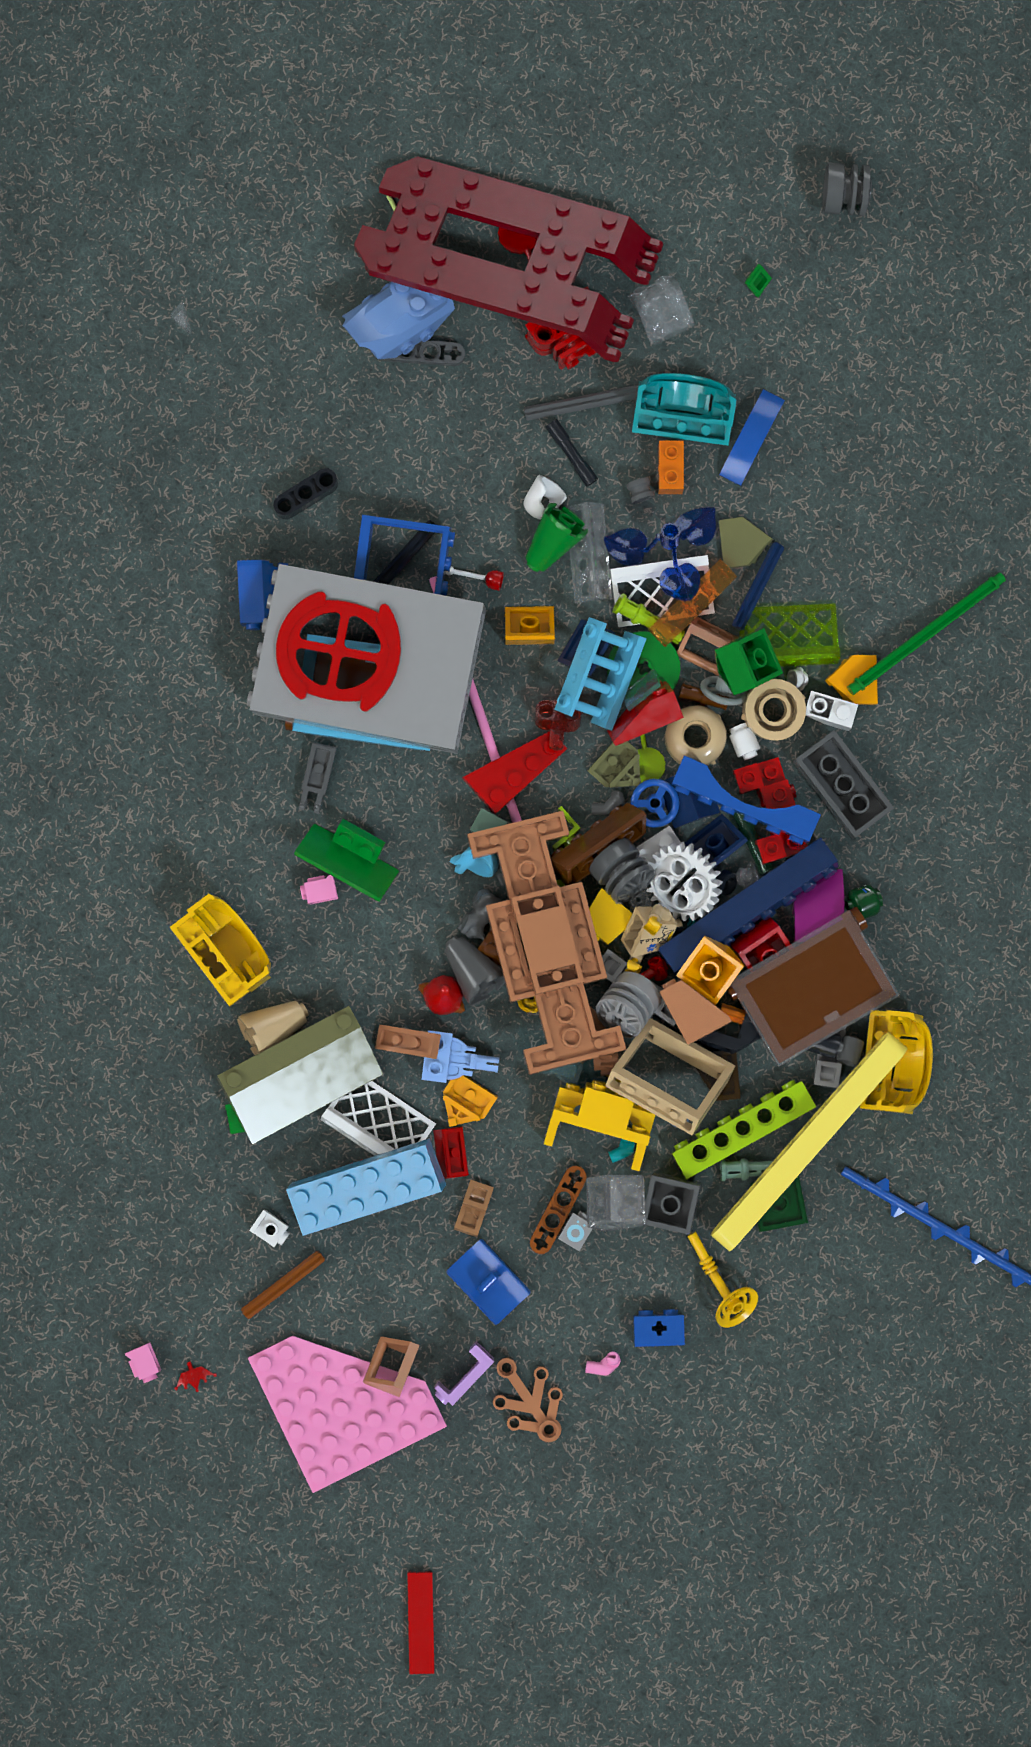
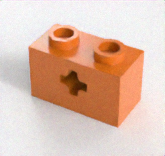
M659 441L658 494H683L684 441Z

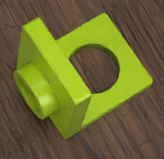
M562 806L558 808V811L564 812L565 819L573 828L569 831V836L562 837L552 846L554 851L562 845L566 847L571 844L575 834L580 831L578 824Z

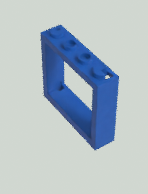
M362 515L354 578L366 580L374 524L442 533L434 594L447 596L448 581H445L446 571L450 572L452 557H448L449 547L454 546L455 533L451 532L452 527Z

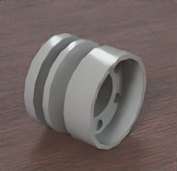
M625 971L616 977L609 989L596 1005V1015L606 1029L620 1026L623 1038H633L639 1035L661 1004V996L656 986L649 979L638 973Z

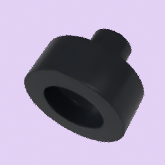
M728 869L722 870L716 877V879L723 882L717 888L722 890L721 894L725 896L731 894L738 884L737 874Z

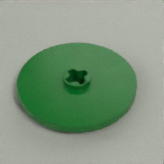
M647 631L633 633L646 638L638 663L643 664L644 661H647L651 671L640 675V669L636 666L624 698L631 703L652 682L658 680L662 682L667 681L673 690L679 680L680 660L677 651L667 639L659 634ZM615 645L608 659L614 661L618 646Z

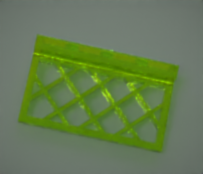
M836 603L755 607L752 614L760 621L753 628L746 624L744 630H739V636L742 637L745 635V629L748 631L747 634L755 632L764 623L773 631L768 636L769 640L775 634L781 637L786 643L781 648L773 647L780 667L838 664L840 660ZM830 610L831 620L826 625L815 617L820 611ZM795 612H803L808 617L802 626H799L791 619ZM771 613H778L784 618L777 627L767 620ZM811 620L821 628L815 637H812L804 630ZM786 622H789L797 629L790 638L780 631ZM824 631L832 637L833 646H823L817 641ZM799 633H802L810 640L805 647H798L792 642Z

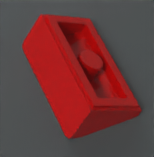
M463 1127L433 1130L436 1157L444 1179L469 1176Z

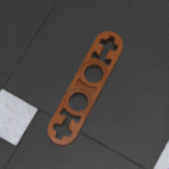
M571 1166L565 1171L530 1239V1247L535 1253H547L558 1236L585 1184L586 1173L581 1167ZM579 1170V1176L582 1177V1181L574 1183L573 1188H577L574 1194L570 1189L564 1188L562 1185L564 1182L569 1185L571 1177L568 1176L569 1173ZM565 1191L570 1194L571 1202L567 1206L558 1204L557 1195L560 1192ZM556 1214L560 1219L559 1225L555 1228L548 1227L545 1223L547 1215ZM543 1226L547 1231L554 1232L552 1238L547 1235L545 1242L548 1246L546 1248L541 1247L539 1250L536 1248L537 1244L534 1242V1239L542 1237L544 1232L539 1231V1229Z

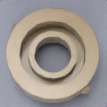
M771 679L749 690L743 703L741 719L760 738L776 741L786 739L794 735L804 722L806 716L804 699L806 697L790 682L781 679ZM770 698H777L784 705V714L778 721H769L763 714V706Z
M696 705L682 708L681 711L684 718L672 722L666 727L665 745L668 753L679 764H681L684 756L707 766L717 764L715 760L721 755L727 739L726 728L721 716L704 706ZM690 726L702 727L707 733V742L699 748L690 747L684 740L685 730Z

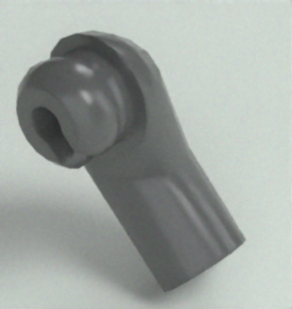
M615 790L611 792V797L605 803H592L591 815L610 816L609 814L614 808L623 806L625 801L623 793Z

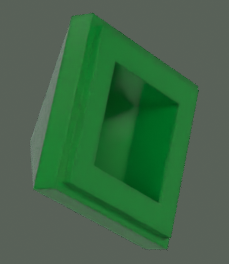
M758 264L747 276L745 284L759 298L772 278Z

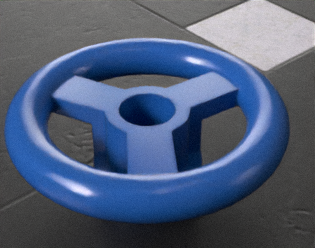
M648 779L640 783L633 791L630 804L637 808L647 807L650 812L657 813L660 820L646 818V826L652 828L669 824L676 817L680 803L675 788L662 779ZM651 786H659L657 792L649 795L646 800H638L643 790ZM666 790L672 798V808L668 815L663 810L665 807L663 795ZM654 798L660 801V805L657 808L651 806V800Z

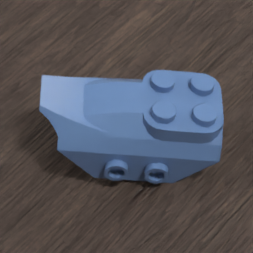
M389 282L379 293L367 296L362 301V304L344 314L342 317L345 319V322L342 326L360 347L370 349L377 359L396 358L402 353L404 355L408 354L419 342L428 341L439 326L454 311L455 307L452 299Z

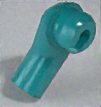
M621 1139L619 1147L608 1152L612 1163L632 1155L636 1143Z

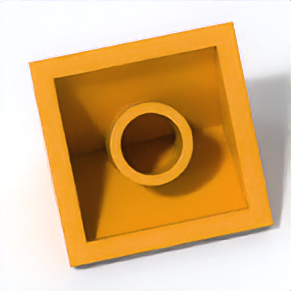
M554 606L505 607L506 645L554 644Z
M704 936L676 976L716 1005L745 965L729 946Z

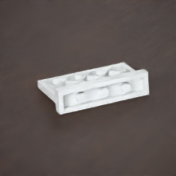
M708 555L609 569L614 602L616 603L620 597L617 583L628 582L635 587L628 599H631L635 592L639 590L649 598L644 604L645 607L651 600L662 608L657 616L664 620L713 614L715 611ZM704 571L705 581L700 588H697L688 581L693 572ZM682 573H689L686 578L680 575ZM670 575H676L683 580L675 592L664 585V582ZM665 576L662 581L655 578ZM652 578L659 584L651 596L640 588L644 580ZM634 580H641L638 585L632 582ZM685 583L697 591L689 602L678 595V592ZM705 585H706V593H707V594H705L703 591H701V590L704 588ZM661 586L673 594L665 606L653 598ZM699 593L707 598L709 609L698 610L691 605ZM675 596L686 604L682 612L674 614L667 608ZM689 607L694 610L692 612H686V610ZM664 611H667L669 614H671L661 616ZM620 613L616 614L618 627L638 625L630 621H622V615Z
M373 1081L364 1085L366 1092L357 1094L350 1092L347 1096L333 1101L321 1116V1121L374 1156L398 1149L397 1142L411 1140V1143L414 1144V1139L420 1138L418 1142L426 1140L436 1123ZM368 1086H370V1087L373 1088L374 1090H373V1091H369V1090H368ZM382 1094L385 1097L386 1106L372 1108L370 1095ZM367 1096L369 1109L355 1111L353 1098ZM349 1099L352 1112L342 1114L334 1109L338 1101ZM388 1099L394 1102L395 1104L389 1105ZM390 1108H403L406 1119L393 1122ZM387 1109L390 1123L376 1125L373 1112ZM370 1112L372 1126L362 1128L357 1123L356 1115ZM409 1113L415 1116L416 1118H410ZM353 1116L354 1122L347 1117ZM421 1120L428 1125L424 1134L413 1136L411 1122ZM407 1123L410 1136L396 1139L393 1125ZM390 1126L393 1140H380L377 1129ZM373 1129L374 1135L368 1132L367 1130ZM394 1143L395 1149L388 1144Z

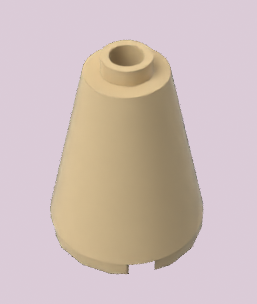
M291 1001L242 1014L238 1017L237 1022L245 1041L248 1040L252 1046L250 1048L252 1053L257 1055L289 1038L307 1022L306 1017L309 1014L303 1003L299 1004L297 1001Z

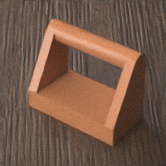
M695 616L677 650V654L679 657L718 676L719 673L715 663L684 649L691 634L717 647L728 644L739 637Z
M380 1337L363 1383L400 1397L419 1345L409 1341ZM387 1347L405 1354L395 1382L375 1378Z

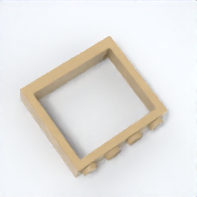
M650 1018L612 1069L605 1086L679 1129L693 1135L728 1083L735 1065L694 1042L687 1045L682 1035ZM645 1039L717 1079L697 1110L624 1069Z

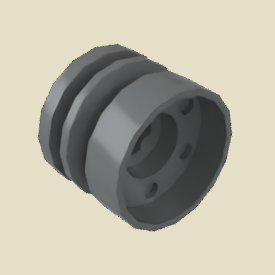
M827 162L822 202L824 214L839 215L843 204H847L848 215H853L855 205H857L858 216L866 215L872 191L870 165H862L860 175H858L857 164H852L850 174L846 175L844 163Z
M627 838L618 840L604 849L594 859L589 869L600 885H606L605 891L608 895H611L612 900L616 904L628 902L636 897L650 884L656 873L645 857H639L640 852Z

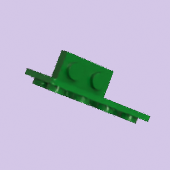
M342 819L335 834L317 824H313L294 852L295 856L379 902L399 872L398 869L378 859L386 842L345 819Z

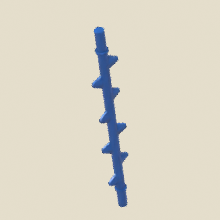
M846 1166L843 1168L840 1175L861 1186V1189H866L890 1203L891 1216L894 1218L905 1212L931 1227V1238L933 1240H937L945 1235L971 1250V1263L977 1264L986 1259L1011 1274L1012 1286L1017 1287L1024 1282L1031 1285V1274L1009 1262L1007 1249L1004 1248L995 1254L970 1239L969 1226L964 1225L958 1230H954L928 1214L927 1202L924 1201L917 1206H913L889 1192V1180L886 1178L875 1184L869 1180L870 1178H865Z

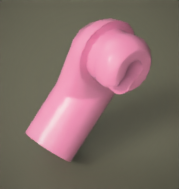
M609 1352L600 1362L587 1361L585 1373L609 1375L621 1362L619 1354L617 1352Z

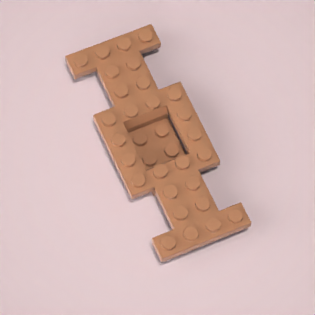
M563 811L467 834L473 859L493 854L498 855L509 900L486 905V911L510 1003L535 997L547 1044L523 1050L529 1075L626 1050L620 1026L600 1031L595 1030L584 984L607 978L582 882L563 887L557 885L546 841L569 836ZM520 935H521V938H522L524 950H523V947H522ZM525 954H526V957H527V961H528V965H529L530 971L528 970V966H527Z

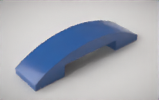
M763 389L719 474L720 476L740 486L742 485L785 400Z

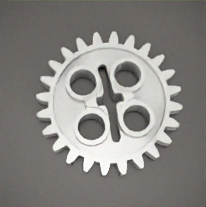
M674 842L668 847L665 845L660 851L653 854V858L648 861V864L656 871L653 880L650 882L651 887L646 890L647 892L654 893L650 900H658L660 905L673 912L674 919L681 915L683 921H686L689 917L694 921L699 916L701 918L705 916L707 912L709 913L714 908L713 905L719 902L716 896L722 893V890L717 887L723 882L716 879L721 872L713 870L717 863H709L710 854L703 857L701 855L702 848L694 851L692 843L685 847L684 842L679 843L677 846ZM679 861L684 864L685 869L681 867ZM693 868H696L697 871L672 896L670 892ZM664 877L670 881V884L666 882ZM696 879L701 881L702 886L697 883ZM682 895L687 898V901L682 898Z

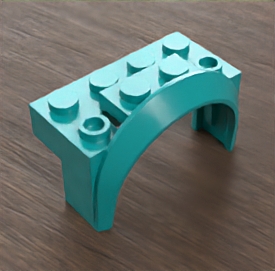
M681 373L650 375L644 380L639 381L632 432L729 446L731 426L733 427L737 401L736 394L726 385L701 376ZM660 388H662L661 401H660V405H659V404H658L659 392H660ZM711 394H712V395H713L712 407H711V411L708 412V410H709V403H710V397H711ZM665 409L688 411V412H694V413H699V414H704V415H695V414H688V413L673 412V411H667V410H665Z

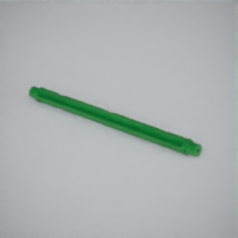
M999 572L994 577L990 576L986 582L972 591V593L964 597L861 676L855 678L854 682L847 686L848 691L855 695L860 690H865V687L994 590H998L999 586L1006 581L1004 575Z

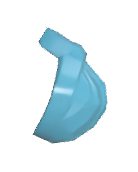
M470 847L462 854L455 855L450 859V863L456 865L455 872L458 874H463L466 869H469L477 875L489 878L497 872L499 867L497 854L473 859Z

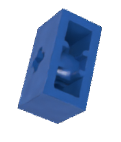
M678 1309L663 1310V1314L653 1315V1310H639L638 1315H633L635 1347L685 1345L684 1315L678 1314ZM657 1321H661V1324L666 1326V1329L661 1330V1334H657L656 1330H652V1326H656Z

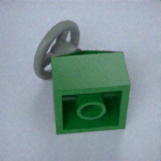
M765 628L744 635L715 649V660L719 675L710 676L702 680L700 688L707 698L716 703L729 706L740 705L745 702L748 690L756 688L783 674ZM716 683L715 687H708L709 684ZM716 694H720V695H722V696H727V697H729V698L721 697V696L716 695Z

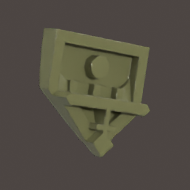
M744 517L719 520L724 569L755 564L759 555L773 540V538Z
M612 741L587 771L604 787L638 786L641 783L640 755L638 750L628 741L617 746Z

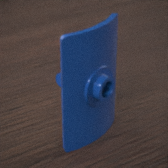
M482 1239L478 1240L446 1271L453 1281L495 1325L500 1323L531 1293L524 1283Z

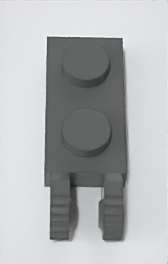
M312 743L301 788L303 792L299 810H305L308 804V795L311 792L318 794L313 809L314 813H320L323 797L326 796L334 764L336 747Z

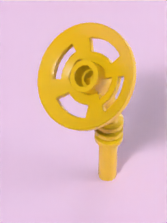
M696 1231L691 1233L687 1237L700 1259L699 1264L703 1265L701 1268L706 1270L704 1272L705 1275H709L723 1298L716 1311L715 1318L717 1323L725 1328L740 1324L755 1309L758 1302L757 1292L751 1287H742L731 1293L717 1271L718 1266H714L715 1261H712L713 1257L708 1255ZM746 1293H749V1296H750L748 1302H747V1296L745 1295ZM731 1314H737L736 1316L730 1318Z

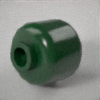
M864 885L850 890L845 901L846 911L856 906L864 919L877 915L880 912V907L883 906L880 891L871 885Z

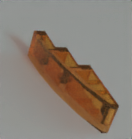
M721 559L718 560L648 630L666 647L737 576Z

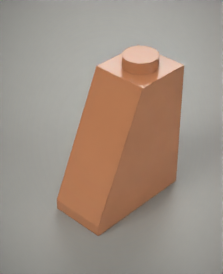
M672 979L662 985L664 990L660 991V994L687 1045L732 1022L727 1014L682 980L676 982L675 979Z

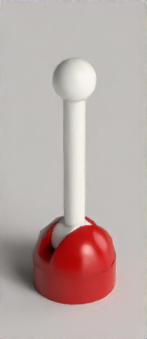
M451 566L450 572L446 571L447 575L457 574L485 580L488 588L500 591L504 572L492 570L486 575L457 570Z

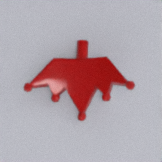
M188 1362L189 1371L181 1373L177 1387L174 1390H178V1387L181 1385L187 1390L189 1383L196 1389V1392H199L200 1380L203 1379L206 1383L207 1375L216 1377L217 1374L211 1373L202 1366L193 1369L192 1363Z

